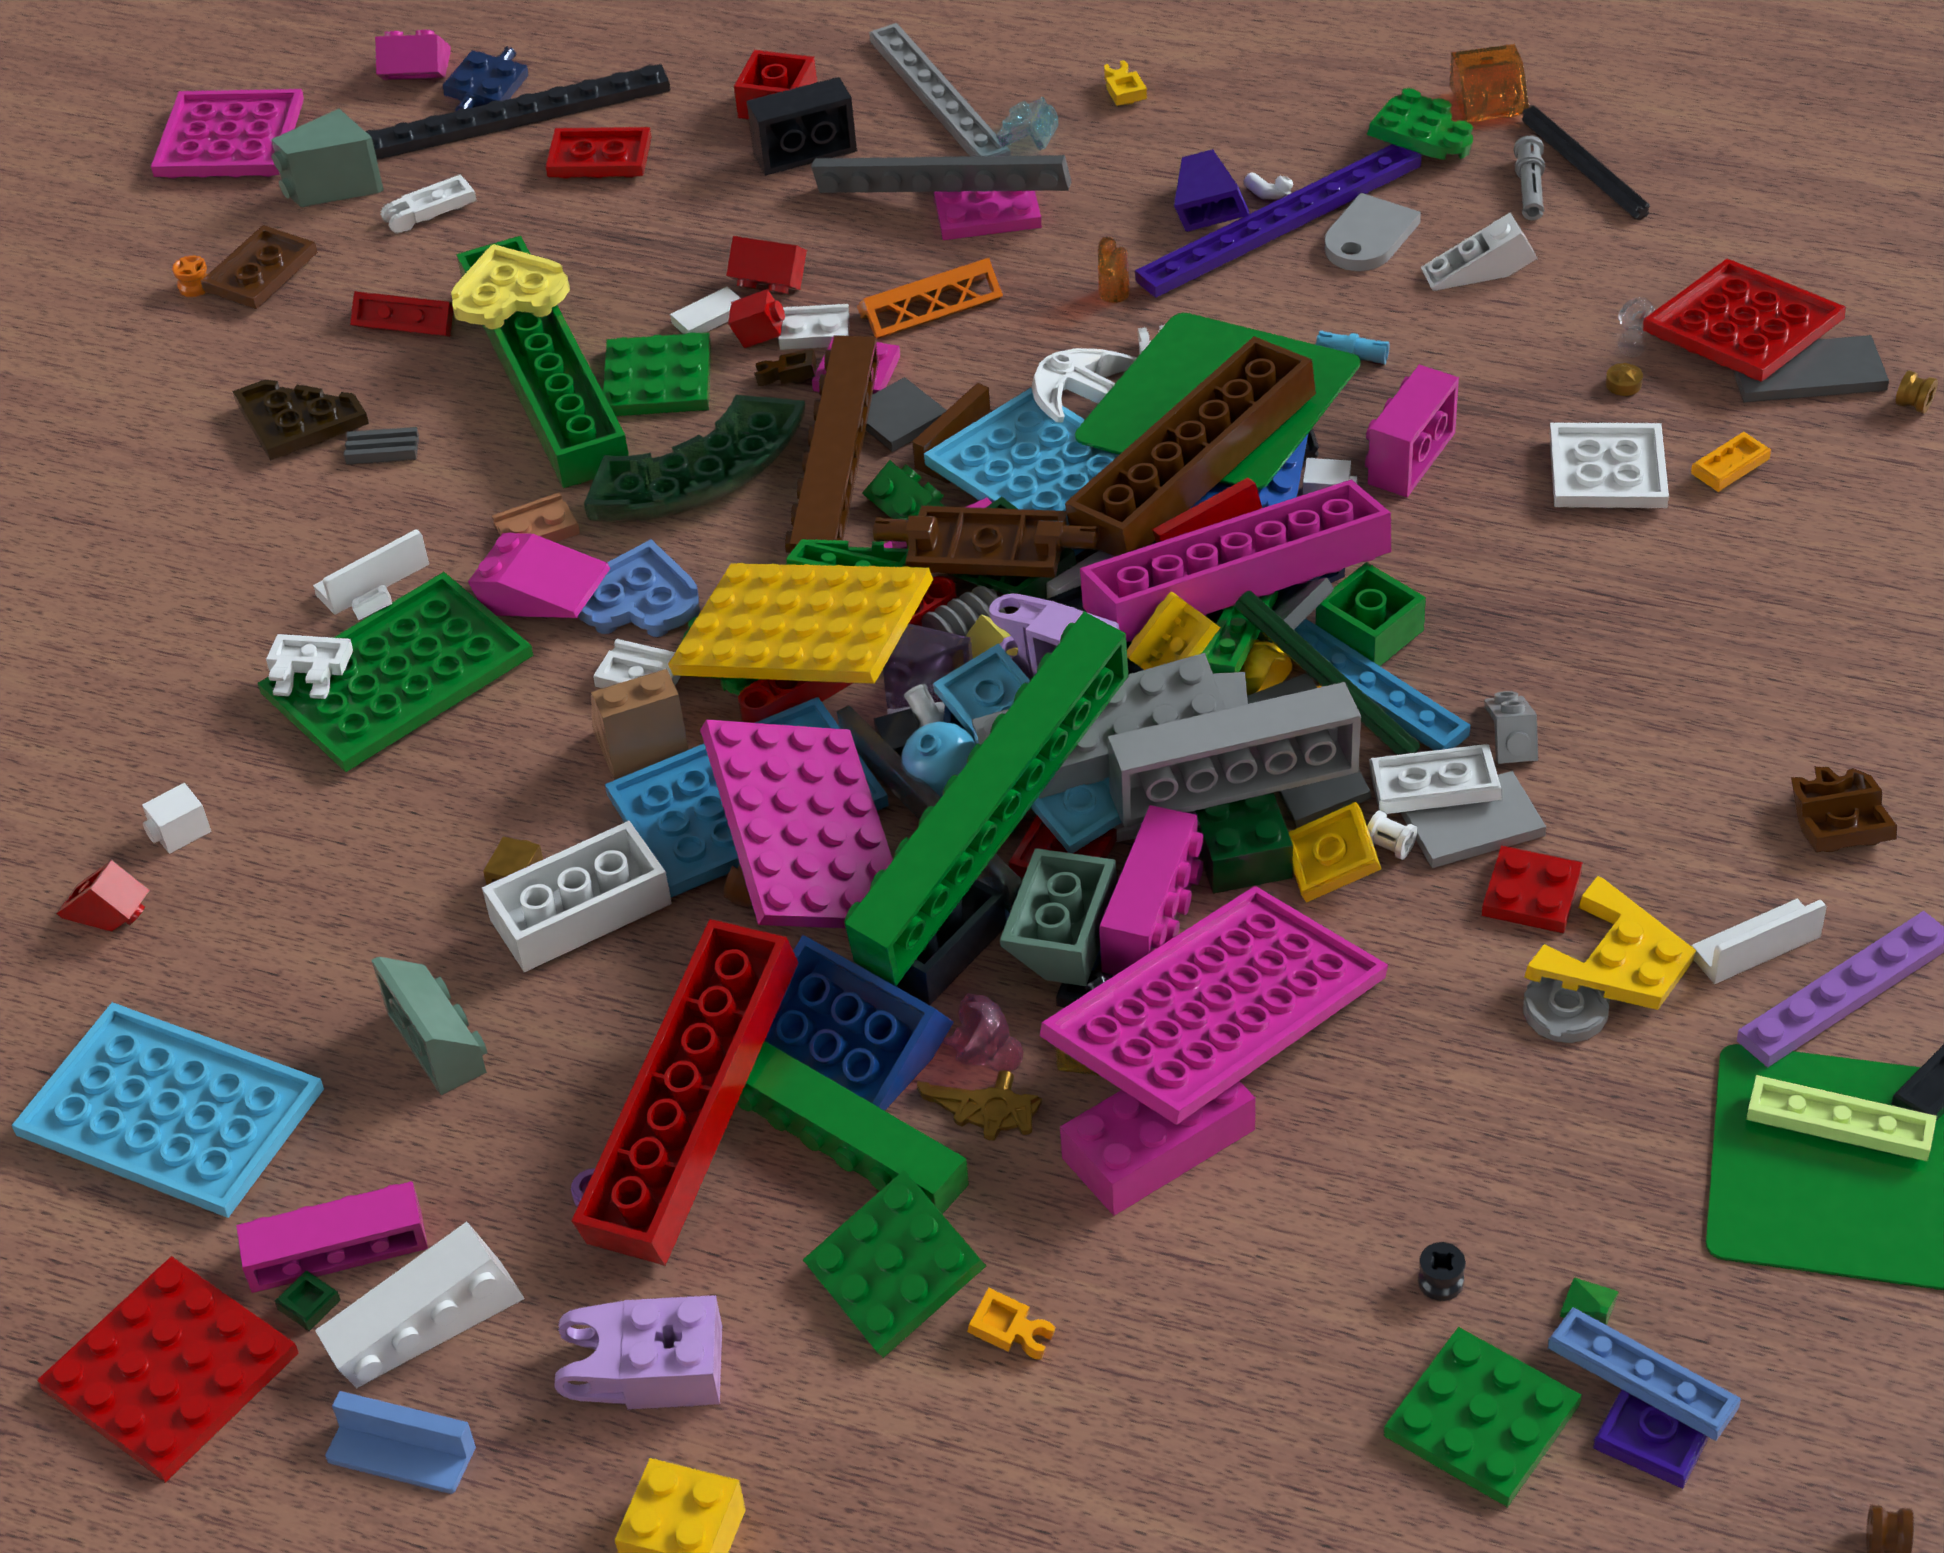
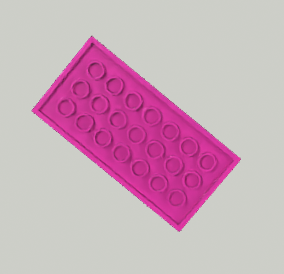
M1253 886L1043 1021L1040 1037L1177 1125L1385 979L1388 964L1257 886Z

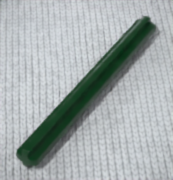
M1247 591L1238 598L1235 608L1321 687L1345 682L1361 715V723L1396 755L1416 753L1419 750L1420 744L1252 591Z

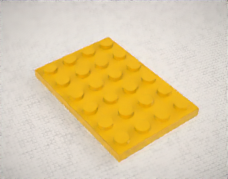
M731 563L668 663L669 668L674 676L875 684L932 583L933 577L929 568Z

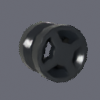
M1437 1242L1428 1245L1421 1252L1419 1259V1288L1424 1295L1438 1301L1451 1300L1461 1293L1464 1286L1465 1256L1458 1247L1450 1243Z

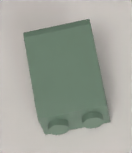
M340 109L271 139L274 149L272 160L281 176L279 187L286 198H291L300 207L366 196L384 191L372 137Z

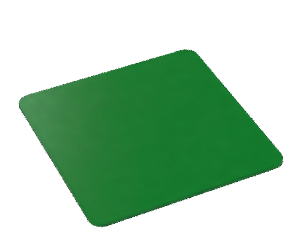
M1179 313L1168 320L1075 432V439L1082 445L1120 455L1255 336L1312 359L1316 394L1219 481L1233 486L1248 477L1256 483L1257 490H1261L1271 482L1359 369L1360 358L1352 353L1191 313Z
M1732 1044L1723 1048L1719 1058L1706 1248L1708 1252L1715 1258L1726 1261L1944 1290V1114L1935 1123L1928 1161L1746 1120L1756 1075L1891 1105L1893 1095L1921 1067L1792 1051L1771 1066L1766 1067L1740 1044Z

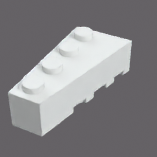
M465 1222L315 1331L337 1369L358 1388L525 1298L502 1262L470 1224Z

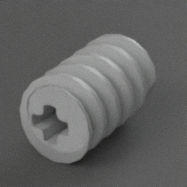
M979 585L972 590V593L966 592L959 599L949 601L947 606L941 605L934 612H928L922 616V630L934 652L941 654L944 646L948 652L953 654L958 647L956 640L959 644L981 614L990 618L989 607L999 597L993 589ZM1002 608L999 611L1001 613H1006L1004 608Z

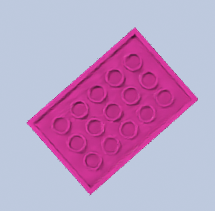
M706 720L700 731L758 925L846 928L845 917L851 906L857 901L861 903L870 891V885L874 876L881 869L886 870L893 861L851 731L848 729Z

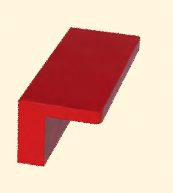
M354 291L350 325L451 337L454 311L452 302Z
M1247 477L1152 529L1156 543L1262 509L1256 483Z

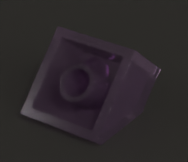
M908 624L883 668L887 708L910 707L908 701L904 698V694L920 684L927 685L928 691L935 703L942 702L934 692L933 683L973 659L971 638Z

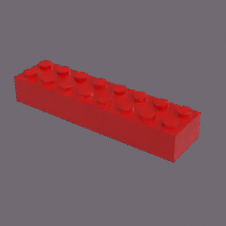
M709 919L571 1220L586 1244L666 1266L798 966V960L787 937Z

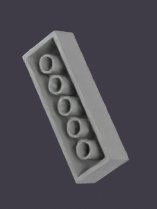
M1205 653L1128 674L1127 680L1039 795V798L1065 792L1067 789L1079 785H1089L1103 781L1104 778L1109 777L1108 736L1226 709ZM1009 709L972 719L976 745L979 743L982 745L989 736L991 726L996 717L1001 713L1006 714Z
M1345 682L1110 735L1108 736L1110 794L1122 825L1126 827L1142 823L1149 805L1187 813L1359 773L1361 715Z

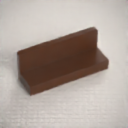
M976 383L912 441L916 470L944 483H951L925 465L924 453L993 411L990 409L989 387Z

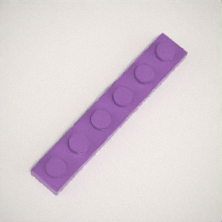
M1922 911L1738 1030L1737 1042L1766 1067L1771 1066L1943 954L1944 926L1925 911Z

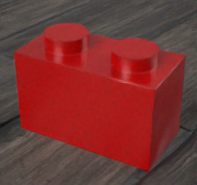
M733 236L726 276L737 280L736 286L756 289L757 284L769 285L768 290L770 292L788 294L789 289H801L807 250L792 244Z

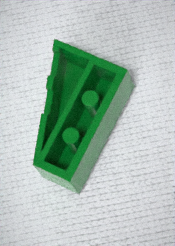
M801 539L786 558V565L907 567L905 561L909 546L907 545V549L884 548V542L872 541V548L849 547V541Z

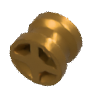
M1908 370L1899 385L1895 404L1902 407L1911 405L1915 407L1917 412L1925 414L1934 399L1938 380L1932 377L1923 379L1918 377L1916 372Z

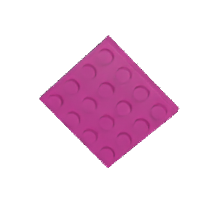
M302 89L179 91L151 165L153 176L168 178L198 176L206 178L210 176L240 177L261 175L269 177L280 175L272 160L274 149L271 139L295 129L304 101Z

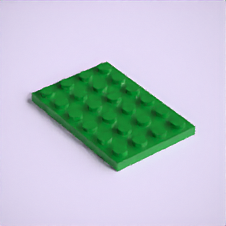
M442 572L395 600L392 604L334 637L351 639L353 652L343 675H331L330 689L325 699L310 698L309 694L313 683H306L307 673L294 672L293 688L289 696L273 695L276 681H270L269 676L258 682V687L261 695L342 770L347 772L534 655L531 644L449 575Z

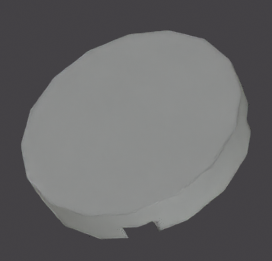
M1541 977L1540 983L1530 981L1527 985V990L1524 993L1523 1014L1528 1025L1545 1038L1565 1043L1585 1041L1601 1032L1608 1021L1610 999L1603 997L1604 991L1585 986H1581L1578 991L1561 988L1562 981Z

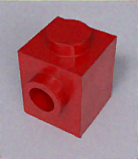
M766 289L732 301L728 325L742 346L747 348L781 336L782 323L785 320L784 308L778 300H774L769 290Z

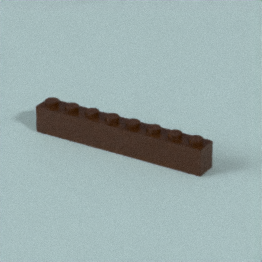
M834 335L831 350L826 349L824 367L826 375L821 374L819 379V394L821 398L814 402L813 415L816 422L815 425H810L808 430L810 450L803 453L802 468L804 478L799 477L797 481V498L799 501L798 504L792 505L791 524L793 529L786 533V553H791L801 539L844 540L879 365L876 337Z

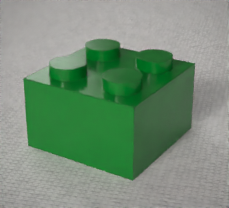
M1366 562L1336 585L1333 592L1316 607L1315 625L1381 666L1424 631L1426 597Z

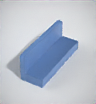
M339 1391L332 1405L339 1428L325 1457L329 1464L453 1494L460 1483L476 1446L468 1422Z

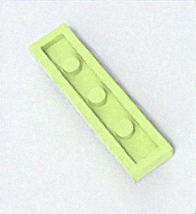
M1756 1075L1746 1120L1928 1161L1937 1116Z

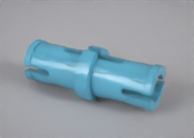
M1320 330L1316 340V345L1355 354L1360 360L1386 364L1389 355L1390 343L1388 341L1361 338L1356 333H1351L1349 336Z

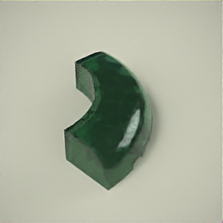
M735 395L726 412L715 422V429L705 437L699 434L688 441L673 446L672 453L652 458L651 453L630 456L604 455L584 502L588 519L597 522H633L658 519L700 508L735 492L767 469L788 446L804 418L805 401Z

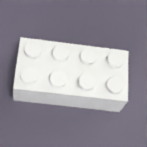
M630 821L482 887L490 921L524 972L672 904L666 871Z

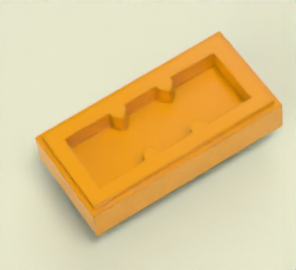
M1743 431L1694 462L1691 474L1719 492L1768 461L1771 449Z

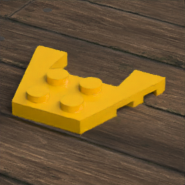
M1597 876L1582 895L1579 908L1614 924L1586 962H1581L1544 944L1527 965L1524 978L1539 983L1541 977L1562 981L1561 988L1578 991L1581 986L1604 991V998L1658 1010L1692 964L1696 950L1604 878Z

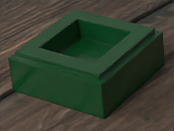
M306 1270L274 1302L277 1310L310 1331L341 1299L338 1291Z

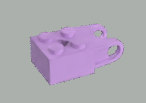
M1006 594L998 597L989 607L990 618L993 623L1011 635L1004 638L999 645L1005 652L1011 648H1018L1017 655L1009 656L1031 680L1037 673L1038 665L1043 656L1048 652L1052 653L1060 643L1061 635L1066 626L1071 622L1075 624L1084 612L1054 601L1021 594ZM1008 606L1019 608L1018 611L1012 614L999 612L1002 608ZM1090 614L1119 629V623Z
M716 1295L624 1300L574 1309L565 1313L560 1318L559 1332L562 1339L581 1347L595 1349V1352L588 1358L573 1362L555 1373L554 1387L562 1396L577 1401L626 1404L627 1409L720 1405L722 1322ZM573 1325H586V1326H589L590 1328L575 1329V1328H572L571 1326H573ZM568 1381H582L588 1383L575 1385L568 1383Z

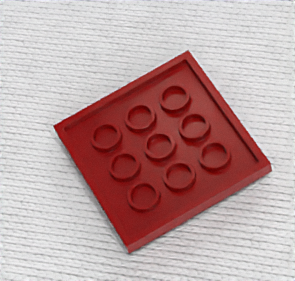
M1727 258L1645 317L1643 331L1657 336L1661 340L1687 349L1691 353L1708 358L1721 366H1726L1745 374L1751 379L1763 382L1844 320L1846 307Z
M171 1256L40 1376L37 1381L45 1393L166 1483L299 1354V1351L292 1340Z

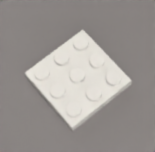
M1550 423L1549 436L1554 507L1668 508L1669 493L1661 423Z

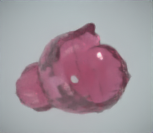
M967 993L960 1002L958 1011L962 1026L956 1028L951 1037L944 1038L943 1043L953 1047L957 1052L956 1060L965 1065H988L993 1071L1005 1070L1012 1073L1021 1065L1024 1053L1021 1043L1016 1038L1010 1037L1009 1027L1001 1007L985 995Z

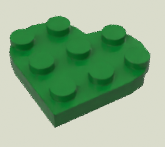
M1404 88L1401 95L1391 98L1370 122L1367 132L1368 136L1442 160H1445L1446 154H1458L1460 159L1468 156L1474 138L1472 135L1473 126L1465 121L1454 122L1451 120L1452 113L1450 110L1452 104L1449 101L1441 98L1431 99L1421 96L1419 91L1412 88Z

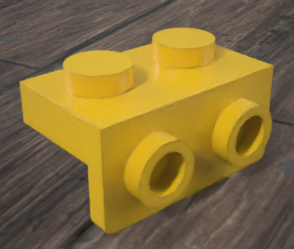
M1169 592L1165 599L1156 607L1154 614L1140 633L1133 638L1131 645L1127 649V658L1146 670L1195 656L1204 651L1221 627L1175 593Z

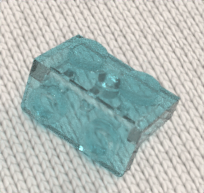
M1041 97L1029 104L1026 101H1022L1010 108V114L1002 121L1003 125L996 135L1002 148L1030 135L1039 151L1045 149L1058 127V115L1053 106L1048 105L1044 97Z

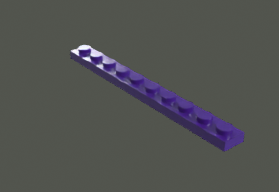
M1391 144L1249 214V216L1242 217L1135 270V282L1157 298L1356 199L1360 193L1366 194L1421 167L1422 155Z

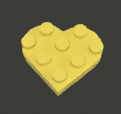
M492 244L454 286L451 292L452 306L457 320L484 325L488 329H497L503 326L504 320L516 311L532 312L536 317L549 315L552 312V307L565 299L570 291L568 277L563 272L561 264L550 259Z

